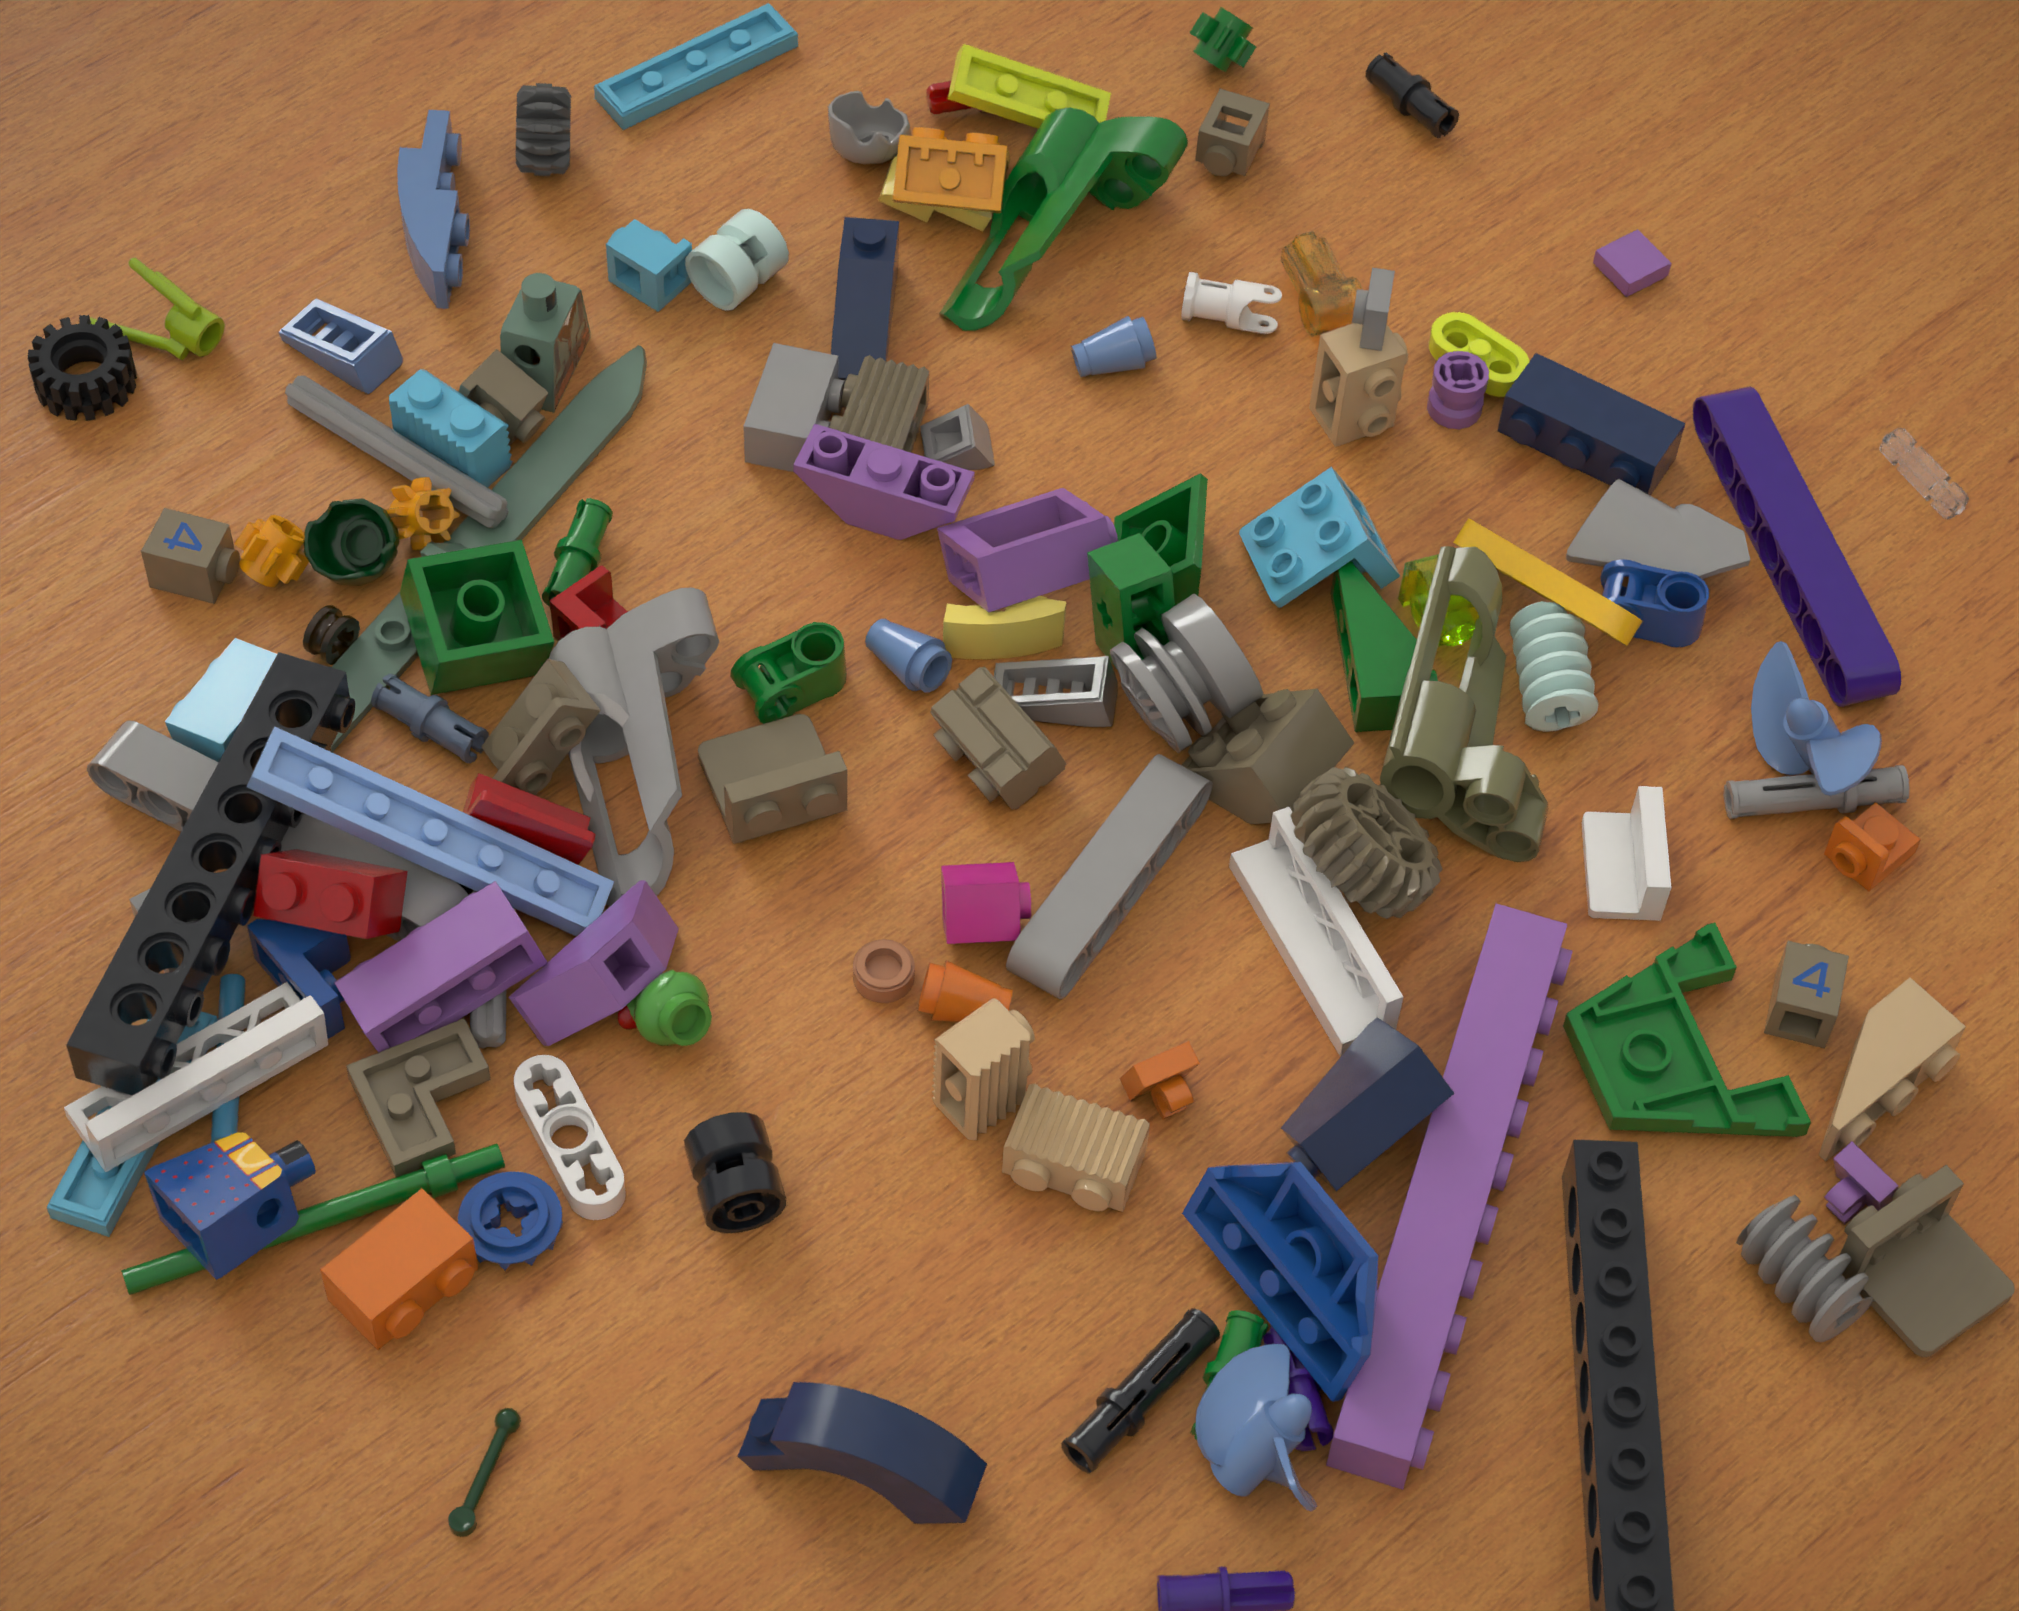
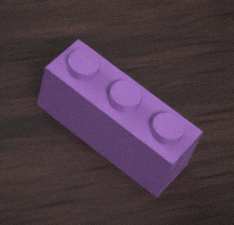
M494 881L480 891L468 895L458 905L431 922L414 929L407 937L377 956L360 963L353 971L334 983L363 1032L379 1053L458 1021L548 962L499 885Z

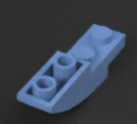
M428 110L422 148L400 147L397 168L398 194L407 251L414 271L425 292L436 307L449 309L452 287H461L463 258L462 254H458L459 246H468L470 235L469 214L460 213L458 191L455 190L454 173H450L451 166H460L462 139L461 134L452 133L450 111Z

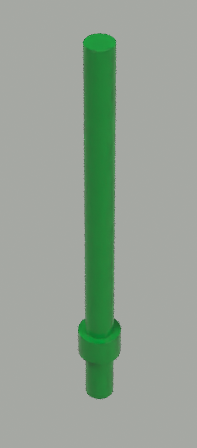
M496 1143L452 1159H448L447 1154H443L421 1162L422 1169L298 1210L299 1218L296 1225L261 1250L405 1202L421 1188L428 1194L431 1193L433 1199L457 1191L458 1183L505 1168L500 1148ZM186 1248L121 1271L128 1293L131 1295L205 1270V1267Z

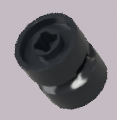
M747 1112L722 1114L701 1122L689 1131L684 1139V1147L693 1179L699 1183L697 1192L706 1225L711 1230L721 1233L745 1232L771 1222L782 1213L786 1207V1195L778 1168L771 1162L773 1153L764 1121L758 1115Z

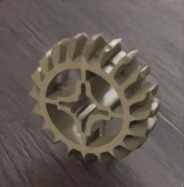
M1332 767L1326 773L1320 774L1315 780L1313 779L1300 792L1301 796L1293 803L1294 811L1290 815L1293 824L1296 826L1293 830L1295 837L1304 844L1303 853L1312 858L1317 865L1316 871L1323 873L1330 880L1331 887L1340 889L1349 902L1357 901L1364 911L1368 913L1376 912L1379 916L1386 919L1391 916L1401 918L1407 912L1414 911L1433 893L1432 889L1440 882L1439 873L1443 870L1440 861L1436 858L1438 856L1437 848L1428 841V831L1420 827L1415 820L1416 814L1410 813L1402 805L1401 798L1396 799L1388 793L1385 785H1377L1369 775L1364 773L1358 775L1355 770L1348 767L1344 769Z

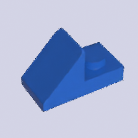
M256 919L248 924L247 929L254 958L275 984L279 987L287 982L300 1000L310 995L324 1012L328 1039L345 1029L340 1006L344 998L334 983L337 980L331 973L350 961L351 956L347 936L274 920Z

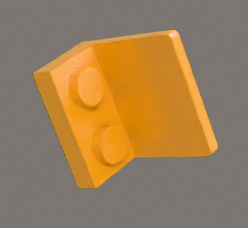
M914 127L912 136L899 135L893 192L894 202L1001 213L1005 172L1010 167V154L1008 146L998 143V136L983 133H966V141L948 140L944 137L945 131L924 127Z

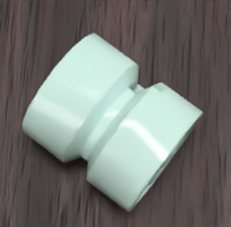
M741 209L719 228L717 235H710L686 256L685 267L691 282L704 299L722 310H733L757 289L758 284H764L788 263L789 251L780 231L768 218L755 210Z

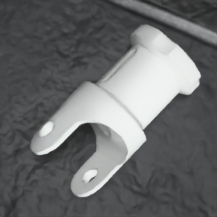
M1189 272L1181 318L1182 320L1190 321L1194 316L1223 321L1226 323L1227 328L1262 334L1273 333L1278 327L1277 321L1270 316L1252 313L1247 305L1253 301L1266 304L1277 303L1282 298V292L1274 286L1242 280H1235L1232 284L1204 280L1199 278L1198 273Z

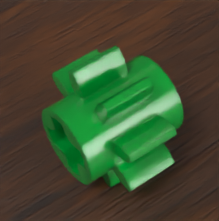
M1220 7L1214 18L1202 12L1189 32L1200 40L1193 52L1225 73L1232 61L1244 68L1257 46L1247 40L1253 27Z

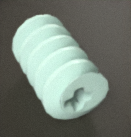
M1540 601L1528 605L1518 611L1510 621L1513 653L1516 657V672L1519 675V690L1522 694V708L1526 714L1525 724L1534 730L1543 732L1557 731L1580 725L1590 720L1597 713L1599 705L1594 695L1595 682L1590 675L1592 665L1587 657L1588 643L1584 639L1585 626L1580 618L1567 614L1564 607L1553 602Z

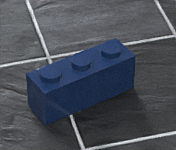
M1535 353L1505 395L1498 432L1512 438L1519 444L1527 445L1560 461L1569 468L1577 469L1610 486L1620 479L1651 496L1676 459L1685 423Z

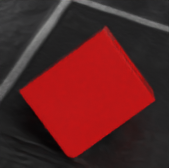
M600 565L550 600L553 636L558 641L572 631L584 627H602L607 629L623 614L628 612L613 599L611 572L603 565Z

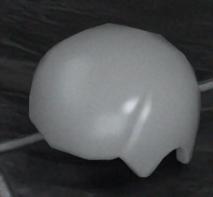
M852 91L837 96L828 105L829 130L833 148L840 156L851 162L859 164H881L893 159L894 156L897 157L899 135L910 136V124L907 114L894 108L890 99H885L880 106L875 107L866 102L862 92Z

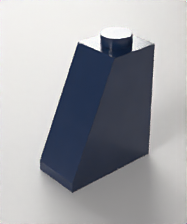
M1377 1017L1366 1026L1283 1124L1281 1129L1294 1144V1147L1286 1153L1292 1162H1301L1315 1179L1319 1176L1337 1191L1450 1098L1454 1092L1419 1045Z

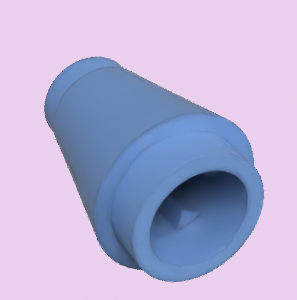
M1126 316L1082 340L1081 343L1071 346L1074 362L1080 377L1090 374L1098 375L1144 369L1145 362L1156 359L1154 342L1144 317L1131 320L1129 316Z
M884 618L876 621L866 635V647L909 690L934 691L945 681L950 672L952 656L946 651L945 644L940 639L890 622Z

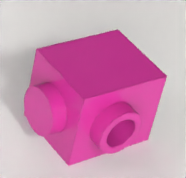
M1014 862L941 866L942 921L946 943L1016 941L1021 933L1020 919H1031V892L1029 882H1019Z

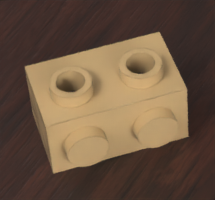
M1352 323L1320 335L1309 409L1335 447L1365 436L1373 437L1379 435L1386 429L1394 426L1398 401L1401 400V383L1404 366L1408 362V351L1402 337L1398 333H1393L1387 324L1382 351L1359 347L1363 324Z

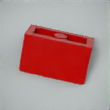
M478 773L470 785L463 813L577 865L581 863L593 847L596 835L588 830L591 817Z

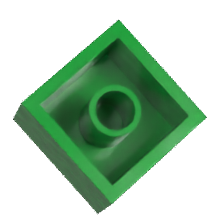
M522 539L407 560L400 596L430 695L532 677L537 674L546 660L549 659L554 639Z

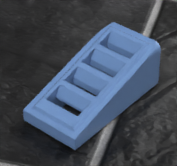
M317 298L278 332L282 341L350 386L367 394L372 393L403 362V357L392 331ZM324 323L328 324V325L325 326L317 335H315V336L312 335V334H313L314 332H316Z

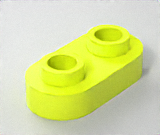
M1461 312L1446 313L1438 317L1432 325L1429 351L1433 358L1437 361L1444 354L1454 351L1469 352L1478 356L1486 363L1489 370V379L1485 391L1489 395L1505 397L1506 393L1530 362L1528 355L1521 347L1469 314Z

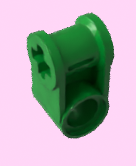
M824 622L806 624L791 634L765 646L751 649L743 654L731 668L730 676L738 688L746 689L754 701V712L761 723L766 724L790 717L795 712L824 698L834 696L842 690L847 676L843 636L835 626Z

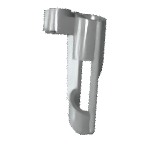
M680 588L660 595L623 614L607 629L602 627H584L572 631L559 640L549 656L550 660L563 661L601 710L586 729V734L582 741L573 747L568 754L583 813L591 817L588 830L596 835L592 849L598 873L614 881L606 902L607 906L614 904L639 880H646L652 891L658 896L665 887L672 870L674 847L667 818L682 797V790L665 698L684 690L696 675L701 676L706 669L705 663L715 652L719 644L706 594L696 588ZM629 754L649 831L638 848L629 854L618 855L595 763L615 761Z

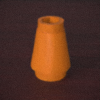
M947 960L944 966L929 963L920 994L918 1011L932 1014L931 1021L960 1022L992 998L998 999L1009 1011L1013 990L1001 987L1000 984Z

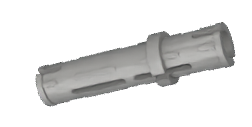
M1904 765L1872 769L1858 785L1843 793L1832 796L1825 795L1821 791L1815 774L1744 781L1730 780L1726 781V785H1724V804L1729 819L1837 808L1840 813L1855 812L1857 806L1872 805L1875 802L1877 804L1906 803V799L1909 798V779Z

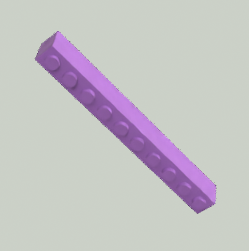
M1497 903L1495 905L1443 1075L1444 1080L1453 1090L1454 1094L1431 1114L1377 1291L1371 1354L1351 1386L1348 1387L1326 1466L1399 1489L1404 1488L1410 1466L1422 1470L1424 1468L1434 1431L1422 1427L1426 1409L1440 1412L1450 1378V1373L1438 1370L1443 1352L1453 1355L1457 1354L1467 1317L1454 1314L1459 1296L1472 1300L1483 1264L1481 1261L1471 1259L1475 1241L1486 1245L1489 1243L1498 1212V1207L1486 1204L1490 1189L1494 1188L1504 1191L1514 1154L1502 1151L1506 1135L1519 1139L1529 1104L1527 1101L1517 1099L1522 1083L1534 1087L1544 1052L1532 1047L1536 1033L1549 1035L1558 1000L1547 997L1550 983L1563 986L1573 952L1561 947L1567 928L1566 923Z

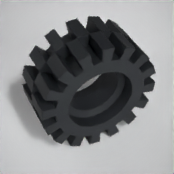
M79 315V324L71 325L69 317L60 319L61 329L56 330L50 324L43 329L45 339L36 335L32 341L34 350H28V365L39 402L43 407L48 405L50 413L58 417L64 410L66 420L76 421L78 412H84L86 421L96 420L94 411L102 409L104 415L108 416L114 413L113 402L123 407L128 402L127 392L134 393L137 374L130 343L127 336H123L122 329L116 324L109 328L108 320L98 317L95 325H93L89 315ZM77 363H101L97 369L85 374L74 375L64 373L67 368Z

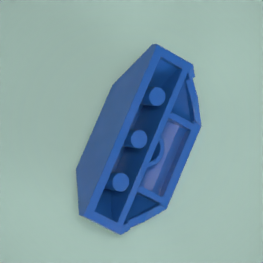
M1301 1162L1209 1167L1182 1214L1332 1402L1342 1400L1348 1387L1351 1386L1371 1354L1377 1300L1378 1254Z

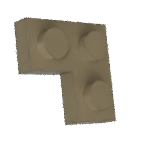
M464 1018L346 1065L349 1080L395 1177L421 1169V1162L443 1154H447L448 1157L456 1154L454 1140L435 1102L491 1080L489 1067Z

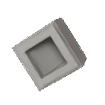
M969 404L920 426L925 457L967 470L985 469L994 466L988 425Z

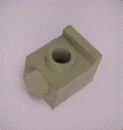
M1219 89L1198 131L1195 161L1203 163L1209 172L1217 176H1227L1231 172L1245 176L1259 147L1262 148L1265 142L1270 103ZM1227 115L1249 121L1247 127L1227 122Z
M497 349L459 388V393L508 424L506 430L509 432L507 436L510 439L509 446L517 438L522 443L527 442L545 420L540 411L549 392Z

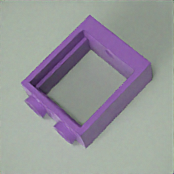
M1065 488L937 528L949 582L987 612L1089 580L1087 552L1118 541L1117 532L1111 519Z

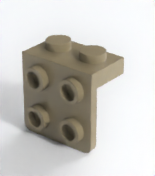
M804 714L793 715L702 742L698 747L699 762L733 844L847 811V767L840 751L826 755L811 719Z
M1947 1165L1926 1179L1921 1174H1916L1908 1179L1892 1196L1893 1201L1879 1211L1874 1206H1869L1858 1213L1844 1230L1848 1237L1840 1255L1847 1253L1852 1259L1842 1275L1846 1279L1863 1272L1868 1276L1869 1280L1860 1294L1864 1299L1873 1297L1871 1306L1906 1345L1920 1357L1932 1356L2009 1302L2015 1290L2013 1282L1949 1215L1964 1183Z

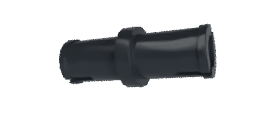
M1384 53L1383 56L1379 54L1368 65L1365 75L1366 79L1393 100V106L1398 112L1405 116L1412 115L1436 138H1441V134L1446 136L1454 129L1459 120L1458 110L1448 105L1431 91L1430 82L1419 74L1412 75L1388 53Z

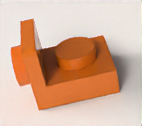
M1875 802L1853 821L1844 816L1835 823L1824 855L1833 862L1843 875L1853 878L1867 891H1871L1916 853L1921 839Z

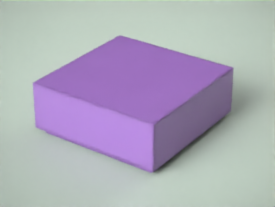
M1638 229L1597 249L1593 264L1626 297L1667 277L1671 267V262Z

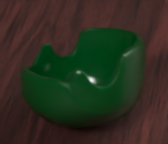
M363 498L343 500L342 502L332 501L328 509L317 520L307 523L304 531V554L314 571L340 585L361 586L375 581L388 570L398 553L399 534L393 520L385 509Z

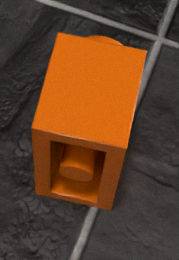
M421 1188L323 1266L320 1271L327 1300L379 1350L393 1338L400 1339L411 1333L421 1322L424 1313L444 1296L449 1298L460 1293L472 1280L474 1272L478 1270L473 1237Z

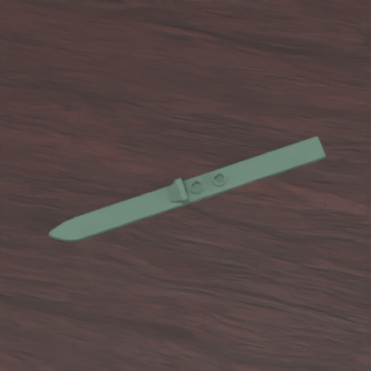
M641 345L636 346L591 380L493 487L492 491L507 500L506 508L509 512L505 520H501L496 528H488L467 516L450 535L451 539L444 543L429 542L420 552L421 557L523 539L631 418L642 398L647 366L644 348ZM400 592L332 666V668L346 672L350 698L355 700V712L349 729L344 734L338 732L331 746V752L340 745L373 708L371 698L377 684L380 683L385 688L390 689V686L385 684L382 678L388 674L400 677L419 656Z

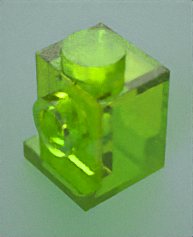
M1439 554L1406 562L1404 565L1398 599L1402 607L1410 605L1412 617L1419 628ZM1451 595L1438 647L1443 645L1457 646L1472 638L1476 619L1480 617L1471 602L1462 596Z

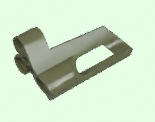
M1443 546L1440 548L1414 654L1401 693L1380 775V784L1385 785L1388 793L1394 798H1401L1402 805L1410 813L1416 814L1415 818L1432 819L1438 817L1453 833L1498 858L1514 862L1530 861L1537 856L1540 849L1549 809L1548 802L1538 787V778L1535 774L1531 775L1525 763L1519 757L1503 751L1504 746L1493 745L1506 655L1495 638L1502 607V584L1495 565L1486 553L1477 547L1454 548ZM1451 595L1462 596L1471 602L1480 617L1476 619L1460 688L1440 681H1429Z

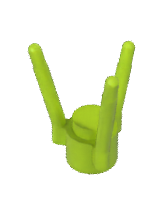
M131 258L129 260L130 268L174 304L165 319V329L170 332L171 338H164L116 324L122 329L123 336L126 335L129 341L165 350L180 360H184L190 351L201 357L213 351L223 336L225 329L223 319L192 300L162 273L154 272L138 259ZM90 318L91 324L95 325L97 319ZM108 322L109 328H111L115 323Z

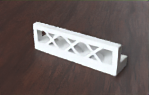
M1286 807L1273 812L1269 840L1231 853L1229 868L1341 1057L1366 1026L1377 1017L1396 1030L1403 995L1337 887H1331L1330 880L1323 873L1316 871L1317 865L1312 858L1303 853L1304 844L1295 837L1293 831L1296 826L1293 824L1290 816L1292 810L1290 807Z
M286 982L177 1043L174 1065L169 1075L133 1096L101 1086L65 1106L66 1117L103 1170L107 1172L218 1109L224 1103L237 1098L328 1046L324 1012L311 995L300 1000ZM282 1007L286 1008L280 1013L260 1023L261 1019L265 1018L266 1016L274 1013ZM219 1043H225L219 1046L218 1048L212 1050L211 1052L205 1054L206 1050L212 1048L213 1046ZM112 1106V1108L104 1111L96 1117L90 1120L88 1119L89 1116L97 1113L105 1107Z

